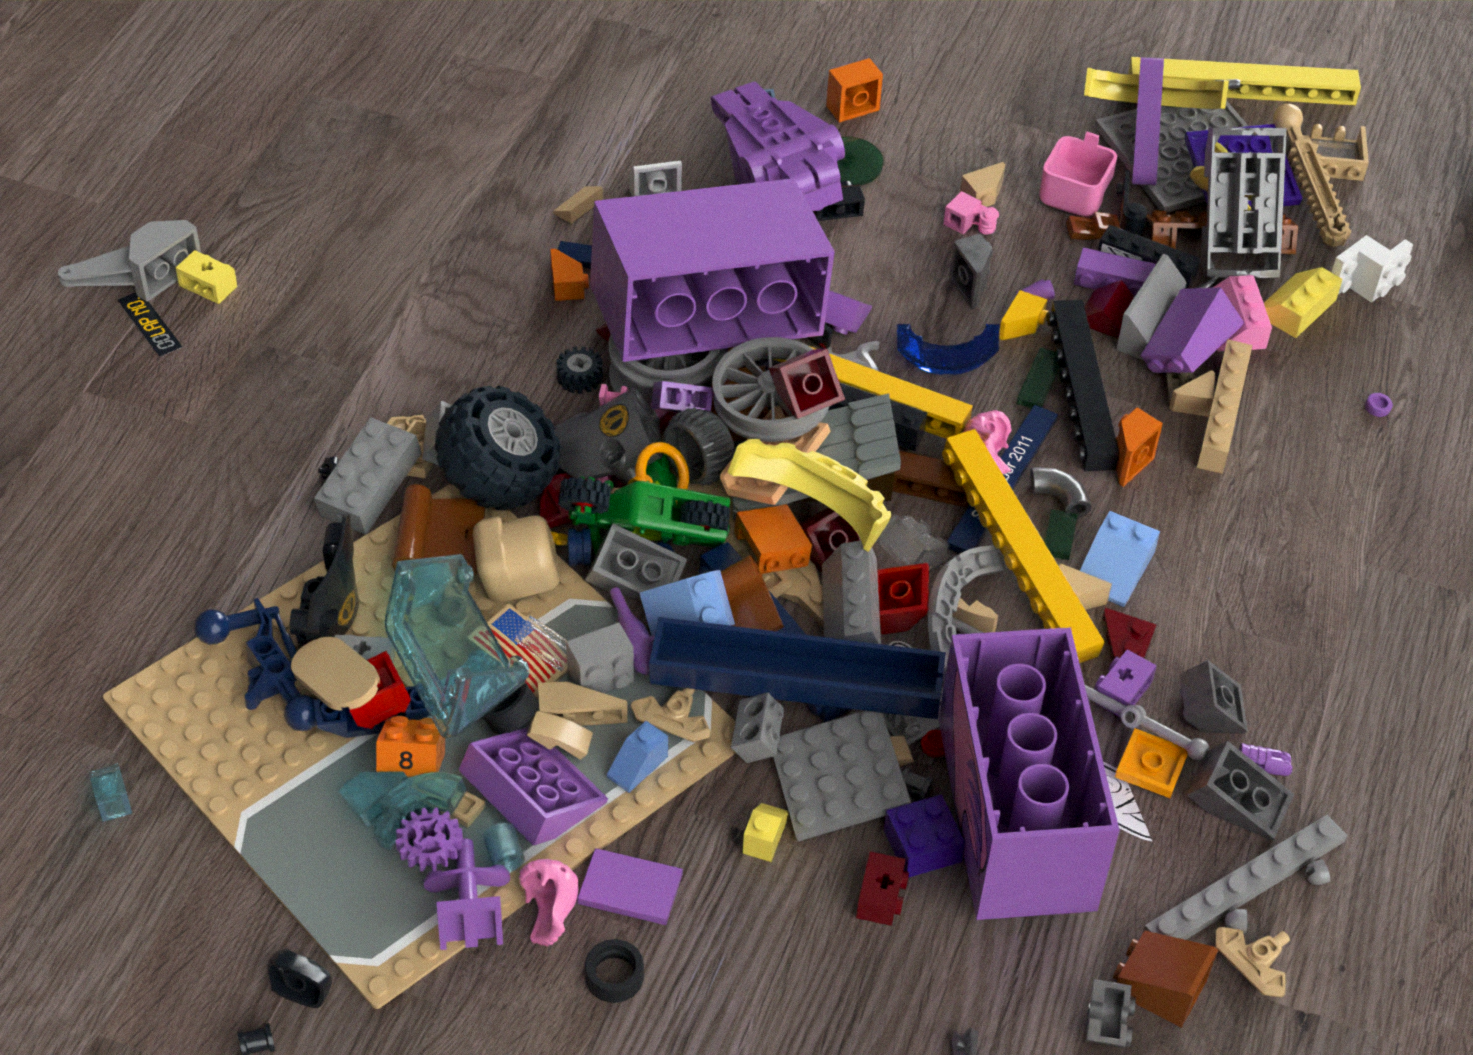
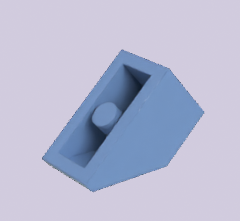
M645 721L626 738L607 773V778L630 793L668 757V736L648 721Z

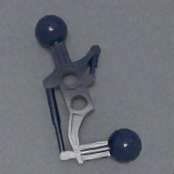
M255 598L254 609L227 616L221 611L212 609L200 613L195 620L194 632L201 642L208 645H217L225 641L232 630L258 624L257 636L246 642L247 659L253 668L248 671V681L250 684L245 694V706L247 709H256L261 701L280 694L286 703L284 717L288 726L293 730L302 732L309 731L317 726L313 704L315 699L311 696L301 695L295 686L297 679L291 669V662L297 650L282 622L279 607L264 608L260 600ZM274 618L282 634V640L291 661H288L273 638L272 619Z

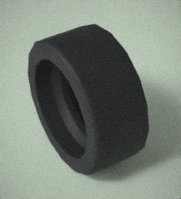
M520 680L512 681L500 686L486 698L481 706L480 714L492 731L501 735L513 732L526 724L537 711L539 701L526 682Z
M619 939L605 940L595 945L587 954L584 963L586 986L598 999L610 1003L624 1002L634 997L641 989L644 980L643 956L637 947L628 941ZM619 958L632 965L633 973L628 980L622 983L611 984L602 981L596 976V968L607 959Z

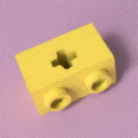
M195 250L176 267L179 286L217 304H220L237 287L234 268Z

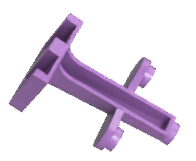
M464 838L462 839V850H457V869L444 872L440 870L430 871L424 878V888L429 892H440L458 887L459 900L437 902L440 950H447L446 942L465 940L466 948L478 947V939L496 937L497 945L503 944L500 896L478 898L477 885L504 886L510 881V873L503 865H493L490 868L475 867L474 843L472 840Z

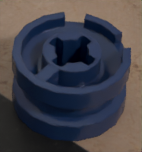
M583 528L582 531L568 529L569 567H576L577 564H583L584 567L591 566L590 528Z

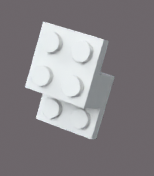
M1366 235L1335 259L1332 273L1343 279L1338 294L1341 292L1345 293L1350 288L1371 303L1380 296L1384 297L1390 288L1394 285L1398 286L1404 280L1406 275L1404 271L1412 256L1410 253L1413 244L1405 239L1392 250H1389Z

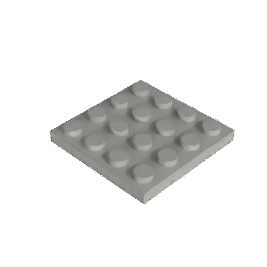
M862 711L780 736L776 756L773 757L797 842L886 816V810L911 803L881 712Z

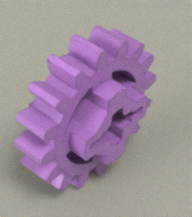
M422 808V815L418 816L416 813L411 812V821L402 819V829H396L397 840L395 842L397 851H399L401 860L408 859V866L410 868L419 864L420 871H424L426 866H431V869L436 871L437 864L441 863L447 867L448 858L456 860L458 858L457 850H462V828H459L457 818L450 819V812L448 811L443 815H439L438 808H435L432 813H428L426 808ZM445 832L449 834V840H446ZM410 838L413 839V847L409 844Z

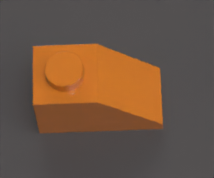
M555 248L550 249L555 301L585 299L584 289L589 288L588 274H583L582 263Z

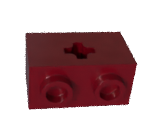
M869 852L858 900L857 919L892 926L894 915H901L904 897H900L899 892L900 889L906 890L909 872L904 871L906 859Z

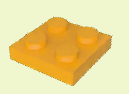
M1134 728L1116 770L1115 778L1171 798L1187 759V750L1168 740Z

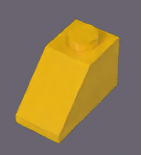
M1019 290L1001 320L998 339L1007 340L1036 333L1040 324L1044 325L1047 321L1048 310H1046L1048 300Z

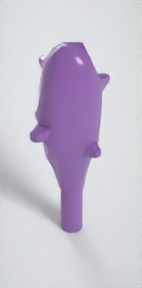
M615 587L610 590V595L618 611V621L633 645L634 669L641 674L647 675L649 674V661L655 635L650 636L644 624L631 613L620 588Z

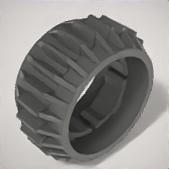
M695 407L692 409L688 408L673 416L664 432L663 442L674 446L685 458L689 469V483L701 484L702 486L707 484L709 486L719 481L721 472L735 454L731 434L724 422L714 413L696 409ZM695 440L697 441L698 445L700 446V449H701L702 453L700 452V450H699V448H698V446H697ZM666 455L670 466L679 476L676 464L671 457Z

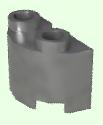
M1094 979L1091 987V1002L1088 1004L1086 1018V1041L1122 1048L1125 1046L1130 1047L1133 1028L1127 1027V1016L1134 1015L1136 997H1131V985Z

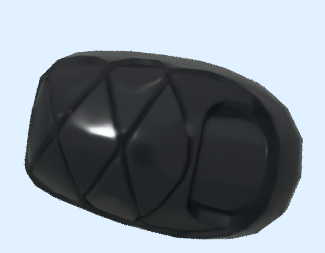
M288 948L278 950L270 958L267 970L271 991L307 1007L319 1008L323 1005L332 985V976L328 970L311 958L298 955Z

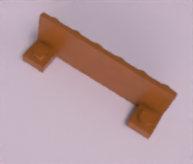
M1162 210L1152 211V214H1147L1146 221L1151 225L1150 240L1176 249L1177 228H1202V226H1207V211H1201L1199 215H1190L1189 211H1176V215L1166 214V211ZM1283 213L1281 254H1296L1298 225L1291 218L1285 217L1286 214Z

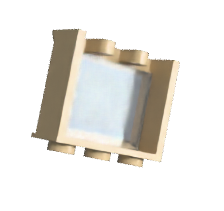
M1320 124L1313 126L1310 136L1303 135L1304 139L1310 138L1313 144L1319 145L1316 153L1321 154L1320 161L1324 163L1323 169L1327 170L1326 176L1338 179L1364 180L1369 164L1365 126L1360 127L1357 140L1344 139L1346 131L1343 126L1336 128L1334 138L1321 137L1322 125Z

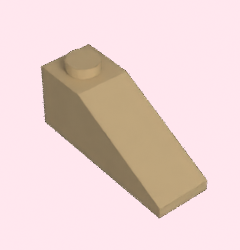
M567 681L538 683L540 712L565 718L580 726L628 723L626 700Z

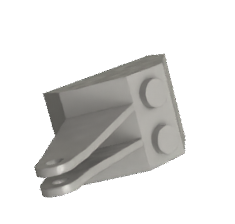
M187 220L150 221L131 234L130 246L61 267L58 270L60 284L65 287L134 285L136 295L147 302L178 281L176 267L194 250L201 253L197 228Z

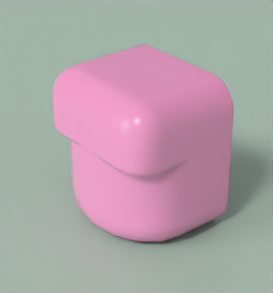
M1086 132L1084 140L1071 136L1060 138L1043 167L1039 191L1040 200L1047 206L1080 217H1092L1094 212H1097L1100 208L1104 192L1114 176L1117 161L1116 152L1110 148L1098 145L1099 135Z

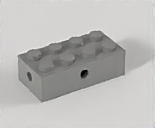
M370 417L314 497L320 516L333 522H342V517L345 514H349L351 529L366 535L422 454L417 436Z

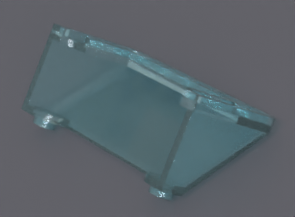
M462 554L397 561L385 615L386 633L443 738L458 736L525 683L526 678L529 677L528 663L521 656H512L508 660L468 591L470 582L473 581V570L467 564Z

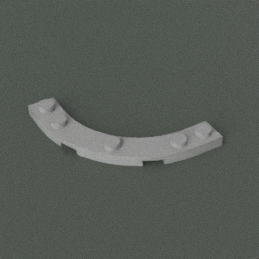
M994 545L972 548L954 556L942 567L934 581L928 606V632L931 650L946 652L942 687H944L951 637L956 635V626L952 624V613L957 612L958 602L962 594L960 590L975 577L996 574L1004 570Z

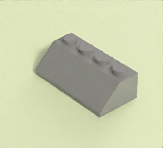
M1163 254L1123 316L1116 350L1143 360L1141 357L1142 352L1180 289H1185L1187 282L1168 255Z
M861 540L841 544L822 564L824 637L881 644L877 557L872 548L869 552L863 549Z

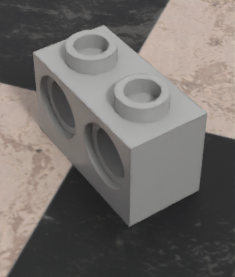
M769 693L739 700L731 748L746 763L776 756L784 708Z

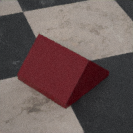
M1122 280L1095 289L1084 307L1090 329L1119 339L1124 313L1135 298Z

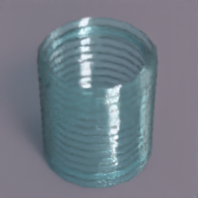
M498 823L485 831L483 839L492 866L503 865L509 872L518 869L525 861V856L515 827L509 823Z

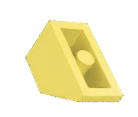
M764 803L758 805L753 810L744 832L743 854L772 862L790 815L789 811Z

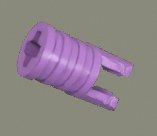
M1240 744L1238 750L1268 774L1289 776L1293 769L1291 756L1287 752L1250 744Z

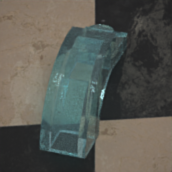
M443 772L424 773L408 778L391 789L380 802L385 816H381L378 819L374 828V835L379 846L390 851L395 840H397L396 829L400 828V821L402 819L406 820L405 815L409 812H414L415 809L419 808L420 813H422V808L430 807V810L438 808V810L448 811L452 815L467 792L462 777Z

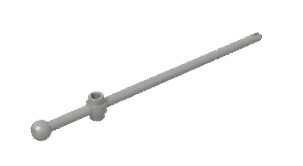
M952 616V624L956 626V631L962 634L984 633ZM1085 685L1088 699L1120 715L1122 722L1127 727L1137 728L1141 726L1186 749L1188 756L1195 761H1202L1206 757L1209 745L1204 739L1194 738L1191 740L1147 717L1146 711L1140 705L1125 706Z

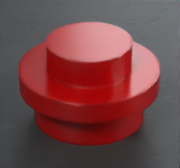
M930 730L923 736L921 748L926 755L934 758L945 756L941 730Z

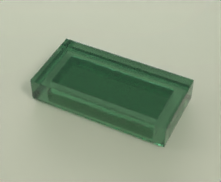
M1051 509L1045 545L1053 557L1069 560L1078 514Z

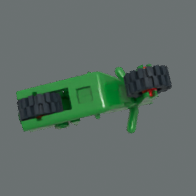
M580 476L578 479L569 478L561 481L558 505L569 510L568 518L572 519L573 525L586 523L588 528H590V537L595 555L602 542L600 528L609 529L612 524H616L630 532L634 531L635 527H640V534H644L646 529L661 531L663 543L673 540V544L687 546L690 543L716 548L725 542L729 534L730 498L650 483L649 481H635L615 490L613 494H610L614 486L611 480L601 483L599 480L595 481L593 477L585 479L583 476Z

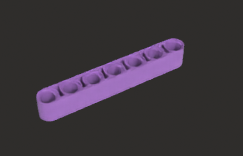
M1141 57L1132 179V184L1156 185L1164 58Z

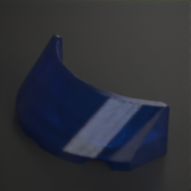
M896 324L897 350L907 361L924 371L939 375L966 373L980 367L999 351L1000 324H986L984 331L978 336H973V340L947 346L923 341V336L916 335L912 331L911 324Z

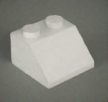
M681 161L635 166L629 169V189L632 197L681 191Z

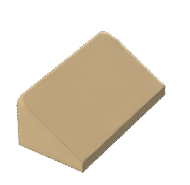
M585 186L556 208L553 214L570 224L574 223L594 207V201L603 200V188L601 186Z

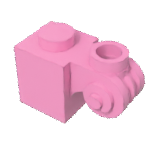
M961 191L945 207L943 224L961 234H964L975 224L978 225L980 233L992 234L996 230L999 213L994 207L987 208L981 205L982 201Z

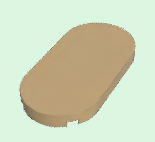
M335 637L318 638L307 643L296 652L291 662V669L296 679L333 710H342L345 707H349L351 710L366 704L375 696L378 690L377 684L378 682L380 683V677L375 667L346 643Z

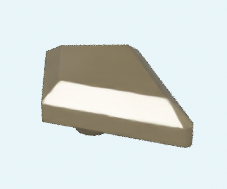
M1193 372L1166 373L1169 404L1173 390L1196 379Z

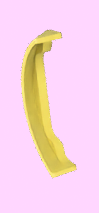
M1087 68L1084 96L1138 104V75L1118 74ZM1163 78L1161 106L1225 109L1229 80L1192 81Z
M749 439L737 446L727 472L732 476L752 477L778 483L820 501L838 513L855 529L862 541L863 549L867 552L870 551L891 518V511H887L883 504L885 498L879 491L870 490L866 486L868 481L865 478L814 451L810 453L801 452L793 444L782 442L773 446L763 444L760 439Z

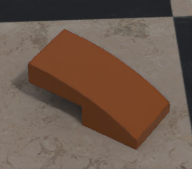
M1094 212L1092 218L1069 215L1066 221L1070 239H1101L1109 225L1121 229L1117 215Z

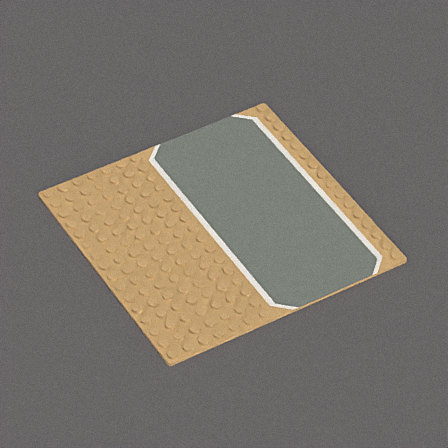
M451 484L432 494L433 499L465 498ZM495 507L486 508L485 519L495 516L501 517L503 522L519 519L509 509L496 510ZM399 514L353 542V565L359 607L354 622L345 635L393 638L395 654L393 664L404 686L431 684L435 712L426 718H434L437 721L446 722L445 756L437 775L485 801L486 807L470 827L467 828L459 824V828H462L463 839H470L474 843L475 867L490 868L493 865H503L510 873V881L504 886L477 885L478 898L500 896L502 920H504L526 904L525 889L521 886L519 879L520 870L525 865L538 859L558 860L566 864L571 870H574L593 856L595 848L602 850L736 754L731 748L736 721L703 690L696 689L692 695L693 703L689 717L704 716L711 731V736L691 742L659 729L668 736V757L628 793L607 778V773L626 738L643 724V722L636 720L631 708L632 702L654 696L662 707L676 691H682L683 689L681 687L650 684V674L644 675L634 669L633 683L628 684L624 688H617L604 693L627 701L628 723L582 726L591 731L593 735L588 753L581 760L558 745L555 746L608 798L607 803L557 838L533 846L459 771L471 742L500 735L492 731L482 715L475 720L476 715L481 712V706L484 703L483 691L481 704L476 708L479 687L490 677L493 685L497 684L498 686L497 676L492 674V668L489 664L486 663L488 674L453 706L454 701L466 691L470 684L469 673H467L466 685L462 687L461 677L458 691L454 693L455 676L470 661L469 658L472 654L469 637L509 603L542 630L567 657L566 641L618 623V611L558 555L561 575L560 582L554 589L504 602H493L488 598L478 571L477 574L403 576L392 567L401 515ZM324 561L259 599L264 608L279 607L282 622L287 633L290 634L297 651L296 635L290 632L291 610L300 609L303 587L308 580L317 578V576L325 577L327 571ZM454 596L466 599L470 608L469 618L465 622L456 625L444 621L441 613L442 603L447 598ZM254 603L238 613L254 609ZM274 618L272 619L273 638L288 661H291L282 640V634ZM258 624L230 631L225 641L217 645H208L196 637L107 691L103 698L109 708L373 1008H381L465 948V940L446 942L447 950H440L437 902L459 900L458 887L440 892H429L424 888V878L430 871H433L431 866H426L424 871H420V866H417V864L410 868L407 859H400L395 842L397 840L396 829L400 828V821L402 819L406 820L405 815L409 812H414L415 809L419 808L420 813H422V808L429 806L396 789L395 782L400 776L376 774V741L379 734L345 738L318 729L317 726L309 731L293 730L286 723L284 717L286 703L280 694L261 701L256 709L249 710L246 708L245 694L250 684L248 681V671L253 669L247 659L246 642L257 636ZM473 660L471 664L469 663L468 667L476 672L475 660ZM568 673L564 675L558 682L567 681L571 683L568 677ZM298 680L295 682V686L301 695L311 696L315 700L319 699ZM491 687L488 690L487 696L491 694ZM531 719L519 729L529 727ZM448 858L447 867L441 863L437 864V870L442 872L457 869L455 859Z

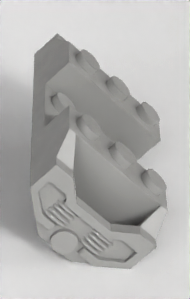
M1208 128L1204 177H1209L1207 226H1202L1201 245L1203 276L1213 277L1216 275L1221 278L1254 275L1257 278L1280 277L1287 128ZM1221 135L1269 136L1273 153L1215 152V144ZM1244 195H1252L1251 210H1248V197H1244ZM1211 252H1268L1263 269L1215 268L1210 258Z

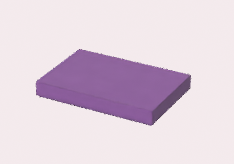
M595 848L578 896V904L667 925L683 875V869Z

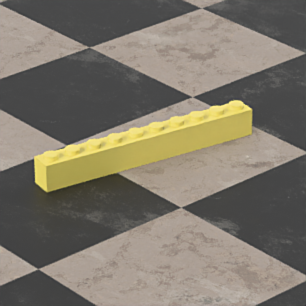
M1131 57L1128 75H1140L1141 57ZM1164 59L1163 78L1192 81L1240 80L1239 88L1228 89L1227 98L1356 105L1361 89L1358 70Z

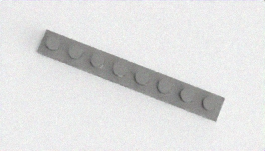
M1325 815L1145 925L1144 930L1186 940L1221 919L1231 910L1237 909L1345 842L1347 834L1328 815Z

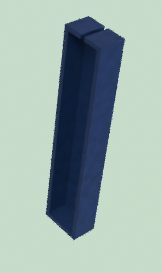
M659 617L649 661L650 684L745 696L769 693L777 700L938 720L946 652Z

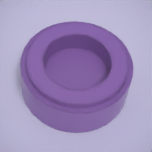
M1382 393L1369 395L1365 403V409L1371 415L1377 417L1388 415L1393 406L1391 399Z

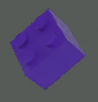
M942 794L886 810L884 832L895 856L906 859L904 871L909 872V877L962 862L965 841Z

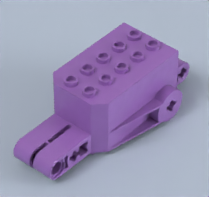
M755 81L736 87L734 91L728 90L711 96L710 100L714 114L726 129L735 179L740 184L794 178L812 211H819L825 206L843 200L837 161L845 157V149L841 135L834 125H829L790 101H778L775 97L772 98Z

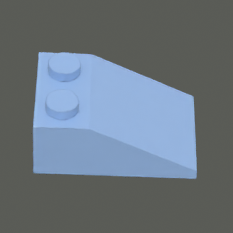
M1109 511L1098 530L1080 571L1112 583L1108 601L1124 607L1155 553L1160 531Z
M720 570L707 572L640 592L651 636L656 633L659 617L728 626L735 625Z

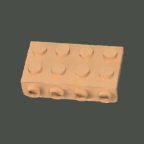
M774 406L775 420L788 418V416L784 415L780 406ZM772 409L763 420H772ZM820 422L815 428L799 437L778 442H761L773 446L782 442L795 445V448L801 452L810 453L811 451L816 452L831 431L827 423ZM731 461L720 474V480L727 495L776 505L788 489L787 486L767 480L732 476L727 473Z

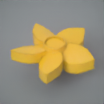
M550 531L556 545H567L568 535Z

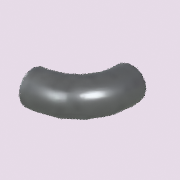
M1031 468L1030 484L1033 494H1050L1059 498L1064 505L1065 513L1070 517H1082L1091 511L1090 498L1084 486L1071 474L1056 468Z

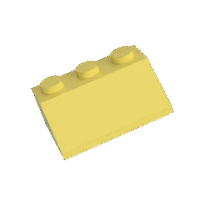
M1323 267L1296 273L1264 302L1270 323L1297 338L1336 301L1343 279Z

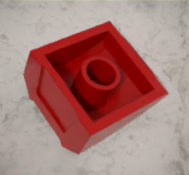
M387 650L367 660L375 667L380 677V683L378 682L377 684L378 690L375 696L366 704L355 709H349L359 727L373 729L374 725L400 712L405 713L411 701Z

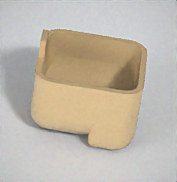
M534 515L503 522L501 517L495 516L483 519L474 526L473 542L477 571L487 596L491 601L504 602L543 593L554 589L559 584L561 575L560 563L552 534L543 517Z

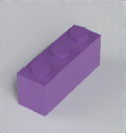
M1083 248L1076 270L1074 285L1097 289L1122 280L1135 297L1154 269L1155 264Z

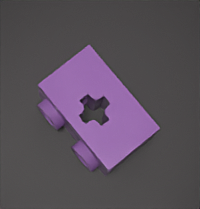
M667 381L654 382L651 409L682 412L688 408L692 409L695 407L696 409L711 412L713 388Z
M1127 649L1121 658L1116 657L1112 661L1109 673L1106 676H1100L1094 690L1125 706L1135 705L1152 684L1157 666Z

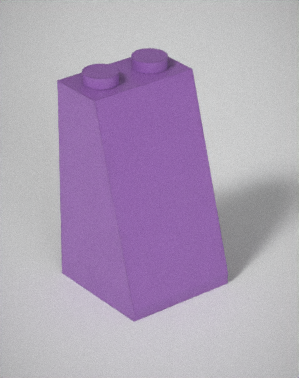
M1221 287L1180 289L1142 352L1141 357L1152 373L1194 372L1243 325L1244 321Z

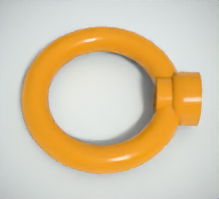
M654 442L640 452L636 461L635 477L630 479L628 484L635 481H649L653 483L651 477L646 475L647 462L653 454L664 453L672 458L678 469L679 481L677 488L688 489L689 469L685 458L678 449L665 442Z

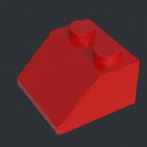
M928 563L877 570L881 635L909 631L928 613Z

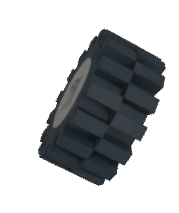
M581 346V350H577V347H572L573 351L566 349L565 354L561 353L556 362L559 385H562L564 390L569 388L571 393L578 390V394H583L585 389L587 393L591 392V387L597 389L598 384L602 383L603 360L600 358V354L598 352L594 354V350L591 348L586 351V347Z

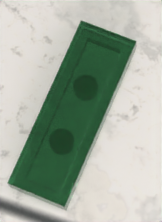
M1039 348L1018 395L1016 404L1031 409L1034 405L1043 408L1061 364L1056 363L1054 351Z

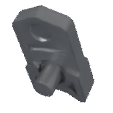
M971 1027L963 1035L954 1032L952 1035L953 1055H976L979 1032Z

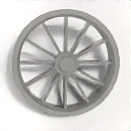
M781 337L758 338L731 349L719 361L713 374L714 407L718 417L724 422L726 427L736 434L748 439H760L763 442L790 440L815 428L825 417L829 406L796 419L777 394L770 371L763 372L755 363V361L769 359L770 368L772 367L771 359L787 361L814 349L799 341ZM745 365L753 375L744 373L737 369ZM727 379L739 383L734 385H724ZM731 397H740L728 404L724 399ZM755 404L748 416L739 413V411ZM780 405L790 417L775 420L774 406ZM765 406H767L768 412L772 409V420L757 419Z

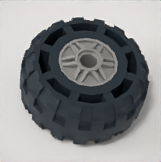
M503 386L475 388L457 399L438 423L440 427L436 431L435 450L438 454L436 459L439 467L443 468L446 473L445 478L460 491L462 496L468 500L476 501L479 506L485 508L495 507L496 510L514 509L520 505L523 507L533 501L550 484L558 471L559 449L561 447L559 437L555 436L554 433L555 427L551 420L546 418L543 410L537 404H533L527 399V396L518 391L515 393L510 391V388Z

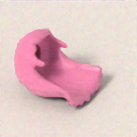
M993 410L980 413L968 420L962 433L976 429L1002 474L1011 472V469L998 456V452L1002 448L1008 449L1009 447L1006 441L1012 429L1008 417L1003 412Z
M538 859L528 863L520 870L519 879L521 886L525 889L526 903H530L531 899L535 898L538 906V915L530 935V940L534 944L538 943L549 946L553 945L565 931L563 922L574 907L578 896V878L566 864L558 860Z

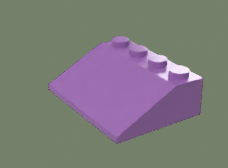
M529 727L471 742L459 771L533 846L557 838L607 803L608 798L556 747L549 750L527 736Z

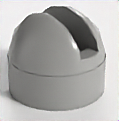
M1323 859L1308 864L1305 869V875L1308 877L1309 883L1323 885L1330 882V874Z
M1235 909L1227 913L1225 917L1226 927L1240 929L1243 931V934H1246L1247 910Z

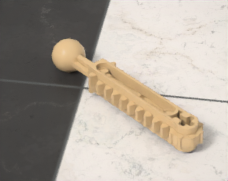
M1283 104L1274 112L1273 124H1275L1276 128H1287L1286 134L1292 146L1287 159L1291 162V167L1295 168L1294 175H1298L1297 182L1301 183L1300 190H1304L1303 197L1308 199L1306 204L1311 206L1309 211L1314 214L1313 221H1317L1316 228L1320 229L1319 235L1322 236L1325 244L1331 247L1343 246L1349 238L1351 230L1349 229V223L1345 221L1346 215H1342L1343 208L1339 207L1340 201L1335 198L1336 192L1332 191L1333 184H1329L1330 177L1325 175L1327 170L1322 167L1324 163L1320 161L1321 154L1316 153L1319 145L1313 144L1310 138L1304 139L1300 130L1303 115L1299 107L1293 104Z

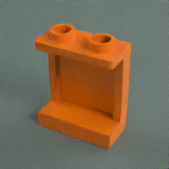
M787 504L737 512L734 535L737 540L746 539L757 557V566L761 574L809 565L812 544Z

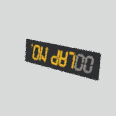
M136 292L118 299L120 305L160 357L182 348L180 342L148 301L146 302L136 295Z

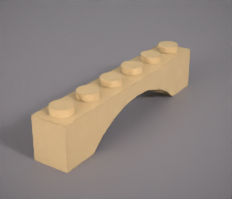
M1227 339L1197 468L1223 474L1252 350V345Z

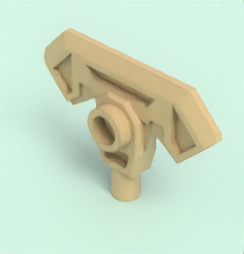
M683 688L682 691H676L662 707L654 696L635 700L631 704L635 718L640 722L648 721L658 729L691 742L711 736V731L704 716L689 717L693 703L692 695L696 689Z
M1219 927L1216 930L1215 947L1262 995L1284 997L1285 972L1269 967L1280 955L1282 947L1290 941L1287 933L1281 931L1273 938L1268 935L1246 945L1243 931Z

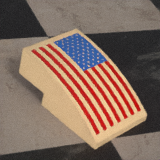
M509 603L469 637L471 652L478 651V657L480 659L484 657L485 662L492 668V674L497 676L498 673H501V676L504 677V672L506 671L509 682L517 680L526 682L537 699H539L538 683L558 682L568 673L567 657L542 630Z

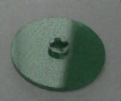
M848 136L841 137L844 144L845 157L837 161L841 178L840 183L850 181L852 185L860 184L862 186L874 181L883 169V156L880 150L864 139Z

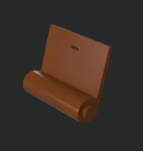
M418 484L408 486L405 489L392 562L393 569L403 576L477 574L473 528L479 521L485 519L486 508L477 505V502L472 499H433L427 487Z
M750 555L721 571L735 625L731 626L778 631L784 627L763 576Z

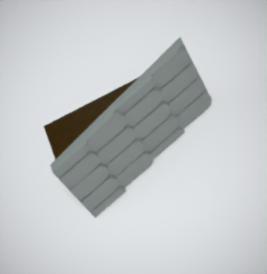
M889 393L850 402L846 407L828 410L821 423H827L831 432L816 452L855 471L868 481L866 486L870 490L879 491L885 498L884 501H891L894 473L900 470L901 460ZM733 441L734 450L736 451L737 446L745 441ZM788 487L776 505L731 496L733 520L736 519L737 512L785 505L791 502L820 501Z

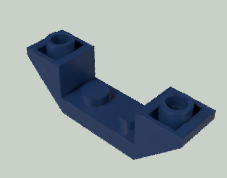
M431 684L405 687L411 701L405 713L400 712L394 716H404L408 720H421L435 712ZM320 699L313 700L317 728L345 738L380 734L386 722L384 720L374 725L373 729L359 727L348 707L342 708V710H333Z

